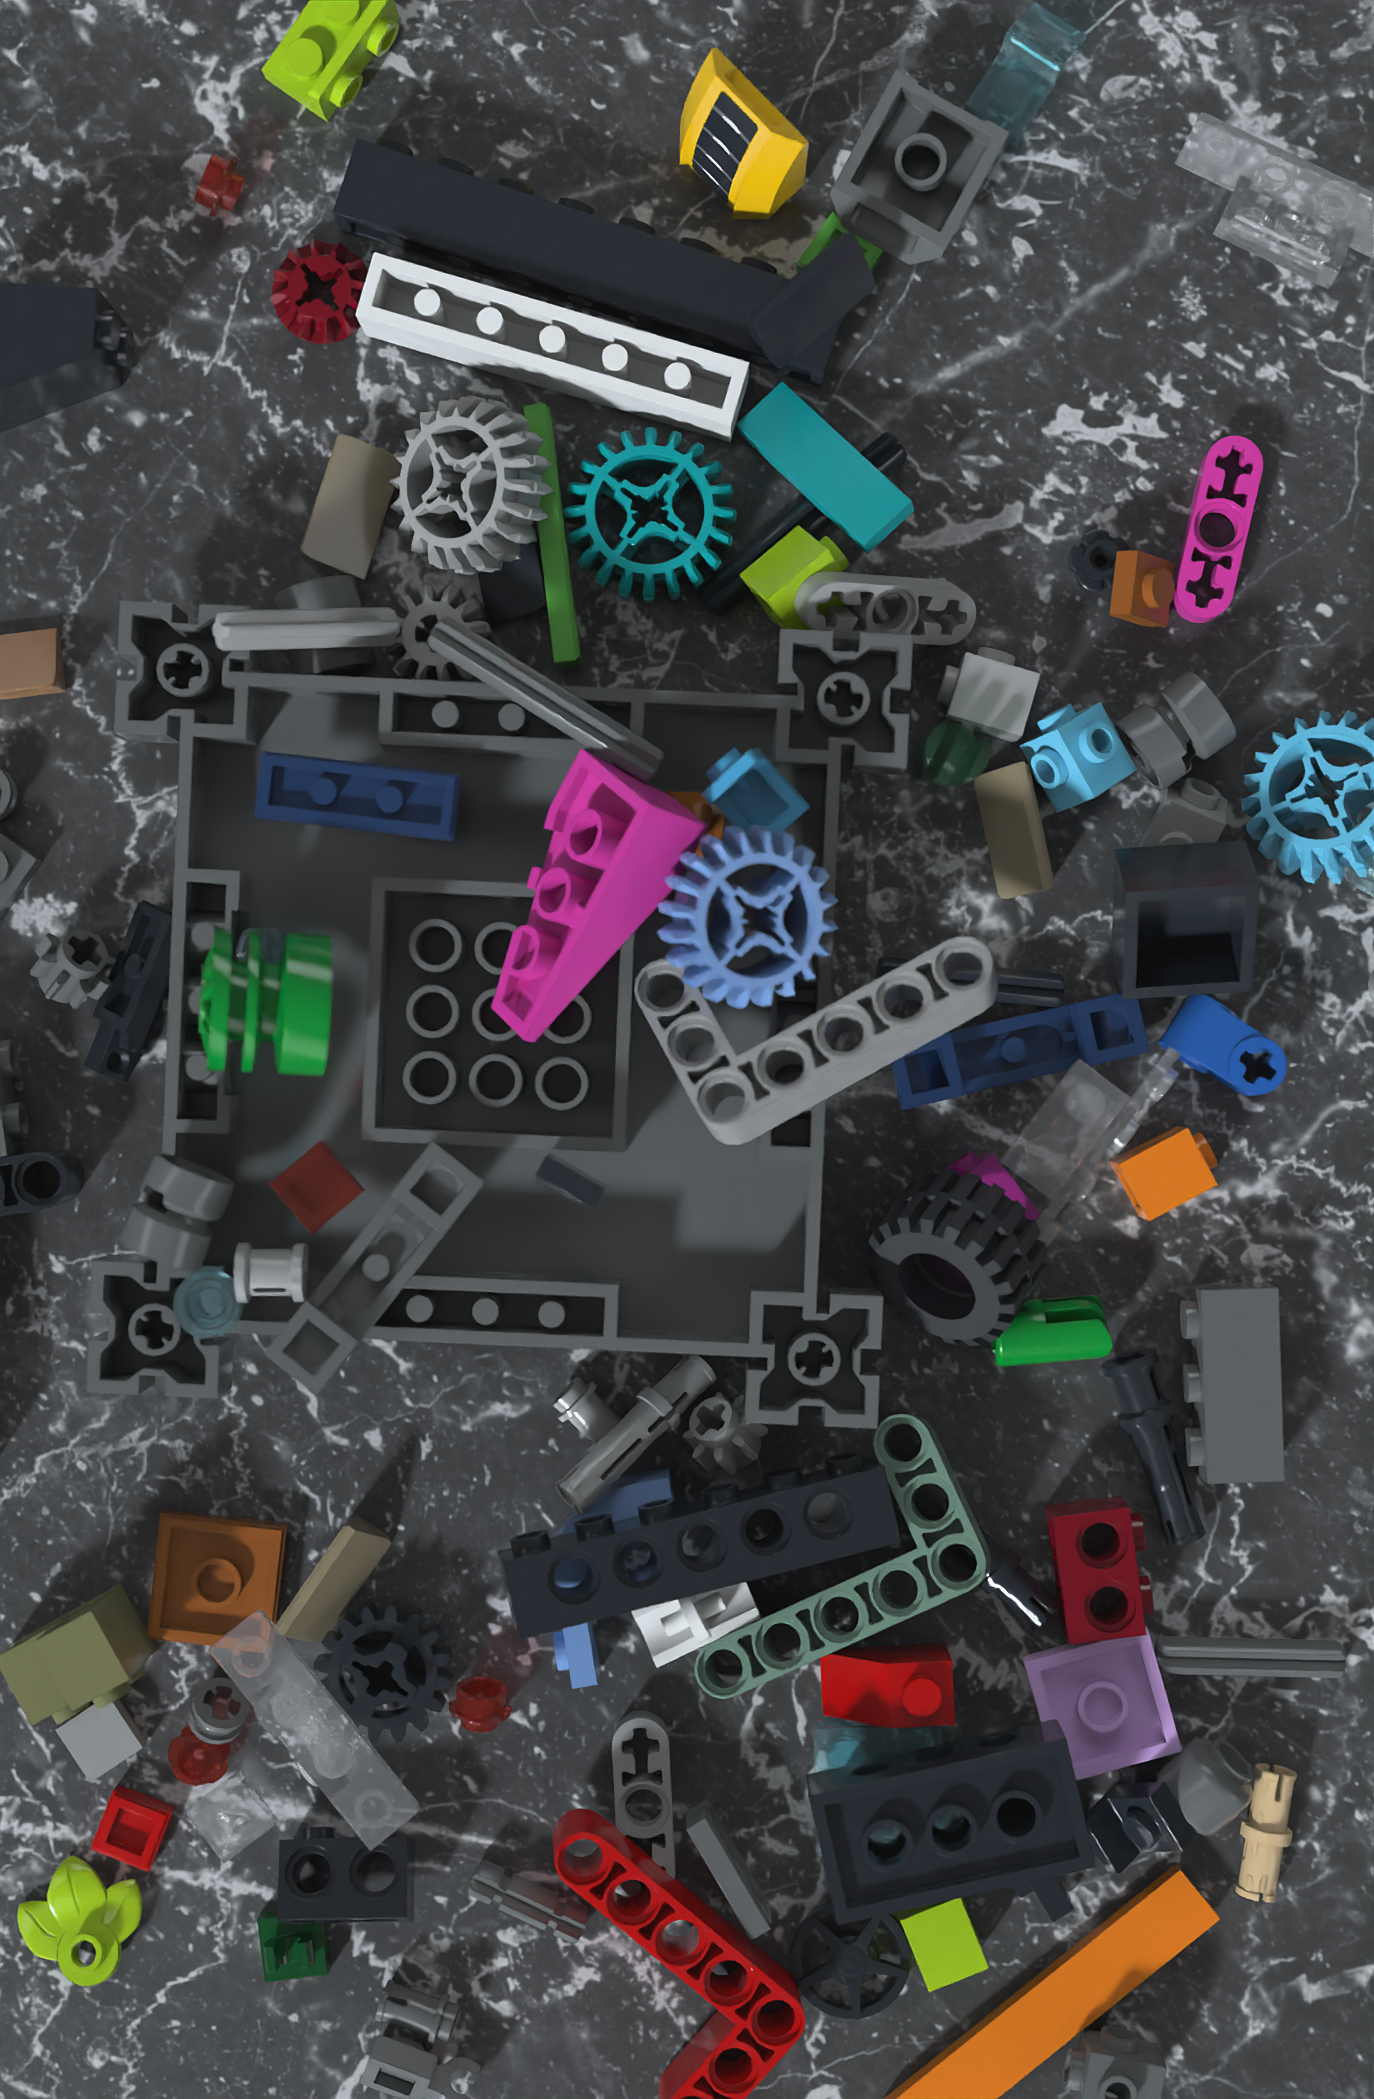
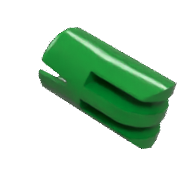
M1094 1294L1026 1300L1008 1330L1003 1331L1000 1338L991 1342L992 1351L996 1354V1358H994L995 1363L1000 1367L1102 1358L1110 1354L1113 1346L1100 1297Z

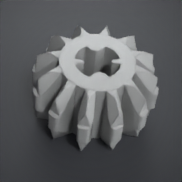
M430 583L421 585L420 593L423 603L418 606L414 604L408 595L402 594L398 598V602L408 615L405 619L397 616V621L401 625V636L396 638V642L392 646H383V651L387 655L396 656L404 654L393 667V671L397 676L403 678L417 669L415 680H432L434 674H437L438 681H453L451 672L458 670L464 680L467 682L474 681L476 679L474 675L441 654L434 653L428 643L422 642L423 635L430 636L428 629L436 625L443 616L452 617L483 638L491 634V627L488 622H471L481 610L477 600L472 598L457 607L460 591L457 586L451 584L444 590L440 602H437L436 593Z

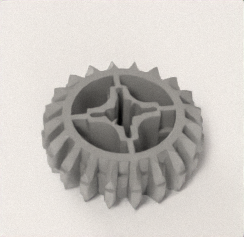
M476 396L460 397L459 401L454 399L439 401L437 411L430 410L429 412L420 413L421 430L414 428L413 430L404 431L409 443L407 452L393 455L402 464L400 476L388 481L400 490V497L390 508L400 515H405L398 532L404 534L407 538H412L411 551L418 553L421 557H427L429 564H433L436 568L455 570L456 573L474 575V573H480L481 571L493 572L501 570L503 561L511 562L521 559L520 543L529 544L530 542L537 541L531 526L533 521L549 518L542 508L539 507L541 496L554 491L548 484L542 483L541 475L553 465L545 457L537 455L544 439L537 436L536 433L529 431L530 420L526 419L522 414L512 412V408L507 407V404L491 399L486 401L485 398ZM477 437H481L488 445V448L482 453L473 452L469 442ZM459 518L460 520L468 521L472 529L471 532L464 536L453 524Z

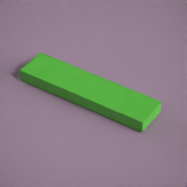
M546 403L523 406L524 417L530 420L529 431L536 433L537 436L544 439L537 455L545 457L546 460L553 464L541 475L542 483L548 484L554 490L545 496H541L539 505L549 518L537 521L554 664L557 671L579 669L582 661L553 420L550 407H546Z

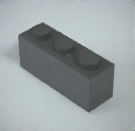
M1267 1282L1189 1284L1190 1300H1182L1180 1304L1181 1333L1184 1339H1191L1192 1364H1184L1182 1368L1184 1400L1186 1403L1193 1402L1194 1428H1185L1184 1452L1187 1466H1195V1473L1207 1484L1285 1482L1279 1288Z

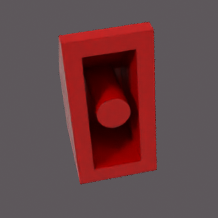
M945 1643L841 1648L820 1658L822 1710L824 1716L890 1729L955 1725L952 1659Z

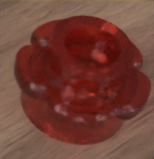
M212 153L198 186L193 202L210 209L209 215L212 217L216 216L220 207L229 212L233 211L246 176L235 171L238 163V158L235 156L232 157L231 161H228Z
M474 1676L463 1679L456 1686L455 1701L449 1703V1712L455 1719H461V1726L468 1731L477 1733L490 1732L497 1728L498 1723L507 1720L511 1715L512 1708L508 1705V1699L506 1698L507 1687L503 1682L491 1677Z
M187 1725L182 1729L181 1736L175 1737L171 1741L168 1748V1760L173 1773L180 1781L188 1785L199 1786L206 1783H214L224 1776L229 1766L226 1757L230 1754L231 1748L229 1742L219 1745L209 1744L199 1739L191 1731L190 1726ZM196 1749L204 1750L206 1754L204 1759L199 1760L195 1757L194 1752Z

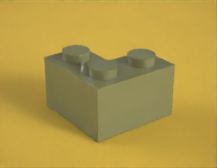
M120 1583L10 1644L0 1653V1670L31 1726L51 1715L56 1724H59L84 1710L91 1704L90 1701H93L96 1708L100 1709L128 1693L132 1689L130 1684L146 1674L142 1665L157 1648L152 1639H146L147 1630Z

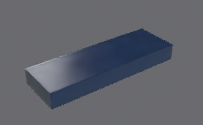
M261 751L254 817L281 822L455 842L462 775Z

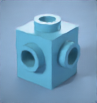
M1101 702L1077 713L1071 703L1053 711L1037 721L1042 732L1020 745L1031 766L1034 778L1042 786L1056 813L1097 797L1137 770L1119 737L1117 728L1109 719Z

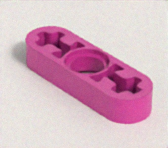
M1228 436L1217 441L1205 454L1200 465L1175 571V591L1172 600L1176 612L1190 622L1205 623L1215 619L1227 609L1234 595L1263 471V458L1259 448L1251 440L1242 436ZM1229 453L1239 455L1237 460L1238 466L1247 469V474H1240L1234 480L1228 499H1207V491L1214 496L1219 494L1225 479V470L1216 467V462H1223ZM1240 498L1242 500L1241 506L1229 499ZM1220 513L1230 519L1234 527V536L1229 545L1213 547L1202 539L1199 526L1205 515ZM1193 553L1207 561H1227L1226 568L1217 564L1211 570L1208 585L1210 590L1218 592V599H1210L1203 608L1195 606L1196 595L1186 592V585H1194L1201 578L1205 561L1193 562L1191 559Z

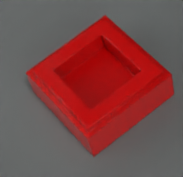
M117 1784L112 1791L90 1849L149 1872L154 1865L176 1807Z

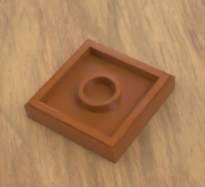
M164 1509L160 1513L146 1639L273 1653L277 1642V1632L275 1631L277 1627L275 1625L280 1615L290 1523Z

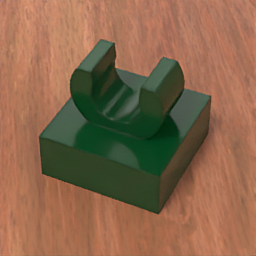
M277 1910L260 1913L257 1924L265 1983L328 1975L331 1969V1959L326 1924L287 1925L277 1921Z

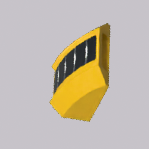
M715 47L711 49L702 64L683 108L680 123L679 165H689L732 209V219L768 220L804 185L809 142L730 60Z

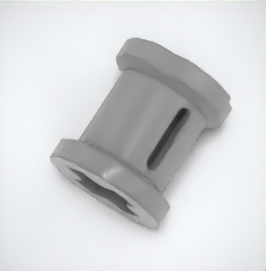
M239 1242L236 1247L234 1261V1288L237 1302L249 1303L252 1296H292L294 1302H305L309 1290V1251L307 1243H296L292 1249H253L249 1242Z

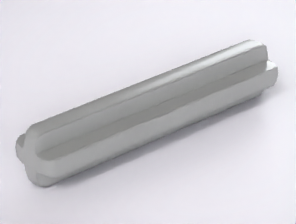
M389 607L223 610L217 613L215 623L212 625V633L215 636L217 647L223 651L392 646L395 644L397 635L401 631V625L397 621L396 612Z

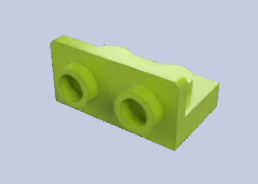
M309 0L261 69L265 79L328 122L338 107L345 109L354 100L362 85L363 77L361 73L373 56H383L395 41L399 31L398 20L400 19L395 1Z

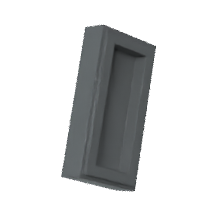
M704 1800L688 1809L686 1813V1830L749 1938L751 1940L771 1929V1905L712 1804Z

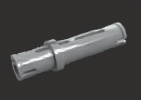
M684 1354L683 1358L652 1389L644 1387L636 1395L637 1404L561 1480L554 1484V1488L559 1496L573 1510L584 1515L599 1496L664 1431L672 1433L680 1425L681 1419L679 1416L700 1394L717 1380L711 1367L697 1354Z

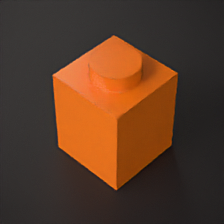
M1175 1126L1110 1160L1138 1216L1148 1221L1218 1185L1210 1171L1218 1166L1217 1159L1210 1145L1200 1132L1191 1135L1186 1127Z

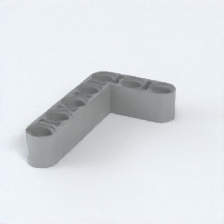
M959 936L943 942L739 1056H736L700 989L687 986L682 981L681 977L685 967L677 968L672 966L667 959L651 962L640 971L634 989L637 1002L708 1130L717 1140L725 1144L739 1145L751 1141L981 1014L993 1004L998 994V980L989 949L977 939ZM964 967H974L982 972L977 981L967 986H957L949 982L952 974ZM673 988L684 990L683 996L675 1005L667 1008L656 1006L660 996L667 990ZM914 999L923 1003L920 1011L913 1017L897 1019L890 1015L893 1007L900 1001ZM851 1031L864 1035L860 1045L854 1050L838 1052L832 1049L835 1039L843 1033ZM700 1042L714 1043L711 1054L704 1060L699 1062L686 1061L689 1049ZM788 1064L804 1066L801 1077L794 1083L778 1085L773 1082L777 1071ZM730 1096L745 1098L743 1107L734 1116L728 1118L715 1116L717 1106L725 1098Z

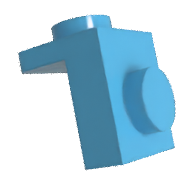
M733 748L705 774L713 784L701 795L710 805L715 803L734 826L742 828L745 834L752 825L768 827L771 836L777 831L784 832L810 808V805L759 748L750 749L743 756L736 748Z

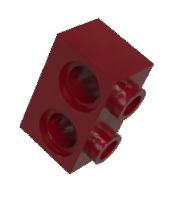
M1121 1496L1045 1505L1056 1595L1060 1601L1058 1610L1061 1631L1069 1645L1147 1635L1144 1615L1154 1614V1602L1148 1576H1139L1136 1552L1145 1551L1146 1549L1145 1533L1140 1513H1131L1129 1505ZM1095 1523L1111 1525L1113 1531L1112 1538L1105 1548L1099 1551H1089L1082 1548V1536L1089 1526ZM1108 1586L1120 1589V1602L1113 1611L1099 1614L1090 1610L1091 1598L1097 1590Z

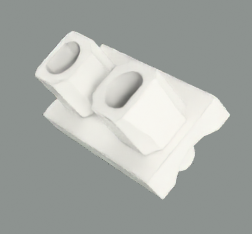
M747 1582L631 1611L645 1638L657 1668L762 1618Z

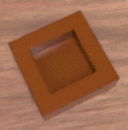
M1139 550L1117 551L1110 616L1144 627H1166L1168 625L1169 607L1175 591L1173 579L1174 563Z

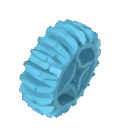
M1321 710L1317 719V726L1310 729L1303 719L1295 718L1294 729L1297 734L1287 740L1283 734L1273 732L1272 742L1277 750L1273 754L1255 752L1254 760L1263 772L1244 775L1245 786L1250 792L1254 793L1241 800L1242 809L1245 814L1253 817L1247 823V832L1253 840H1261L1258 850L1266 860L1278 858L1277 866L1286 875H1291L1300 868L1301 875L1305 881L1314 884L1325 868L1331 882L1340 885L1344 878L1345 867L1352 866L1359 877L1366 878L1368 866L1365 860L1374 855V808L1359 826L1356 825V821L1362 808L1374 802V718L1372 717L1361 726L1357 714L1347 710L1338 725H1335L1331 714ZM1349 756L1362 759L1369 764L1359 767L1356 762L1349 766L1336 767L1327 763L1326 758ZM1305 770L1304 779L1301 784L1293 791L1287 793L1293 781ZM1324 778L1328 780L1333 790L1339 796L1334 801L1339 812L1338 817L1334 815L1329 805L1323 799V796L1327 794L1323 783ZM1303 827L1305 831L1316 827H1327L1334 831L1336 837L1315 840L1298 836L1291 831Z

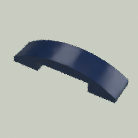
M1121 993L947 1032L890 1064L900 1108L905 1110L1057 1072L1148 1053L1150 1049L1138 999L1122 1000Z

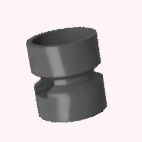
M349 575L329 576L302 582L285 588L273 597L276 609L362 608L355 579ZM373 647L288 649L293 673L299 675L354 677L368 672L377 666Z
M1187 671L1157 693V706L1153 707L1143 703L1114 724L1137 770L1147 782L1160 792L1192 770V757L1196 756L1205 760L1236 738V730L1232 720L1221 702L1204 681L1190 671Z
M154 1152L140 1184L146 1199L142 1203L131 1205L118 1236V1241L140 1255L159 1263L185 1271L198 1272L214 1238L207 1228L209 1221L219 1220L223 1217L236 1184L227 1177L197 1163L168 1153Z

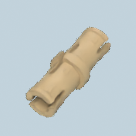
M1260 1763L1255 1765L1256 1775L1249 1818L1241 1820L1240 1834L1245 1838L1235 1891L1240 1896L1254 1901H1259L1260 1892L1263 1893L1262 1900L1264 1902H1275L1278 1895L1277 1885L1283 1848L1290 1846L1293 1832L1287 1827L1297 1773L1278 1765H1273V1772L1269 1771L1270 1766L1268 1764Z

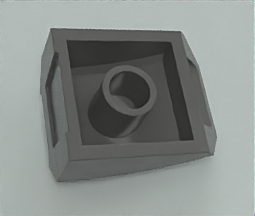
M896 69L831 189L830 197L843 228L909 265L941 258L1007 146L1010 132L988 119L985 122L925 89L915 78Z

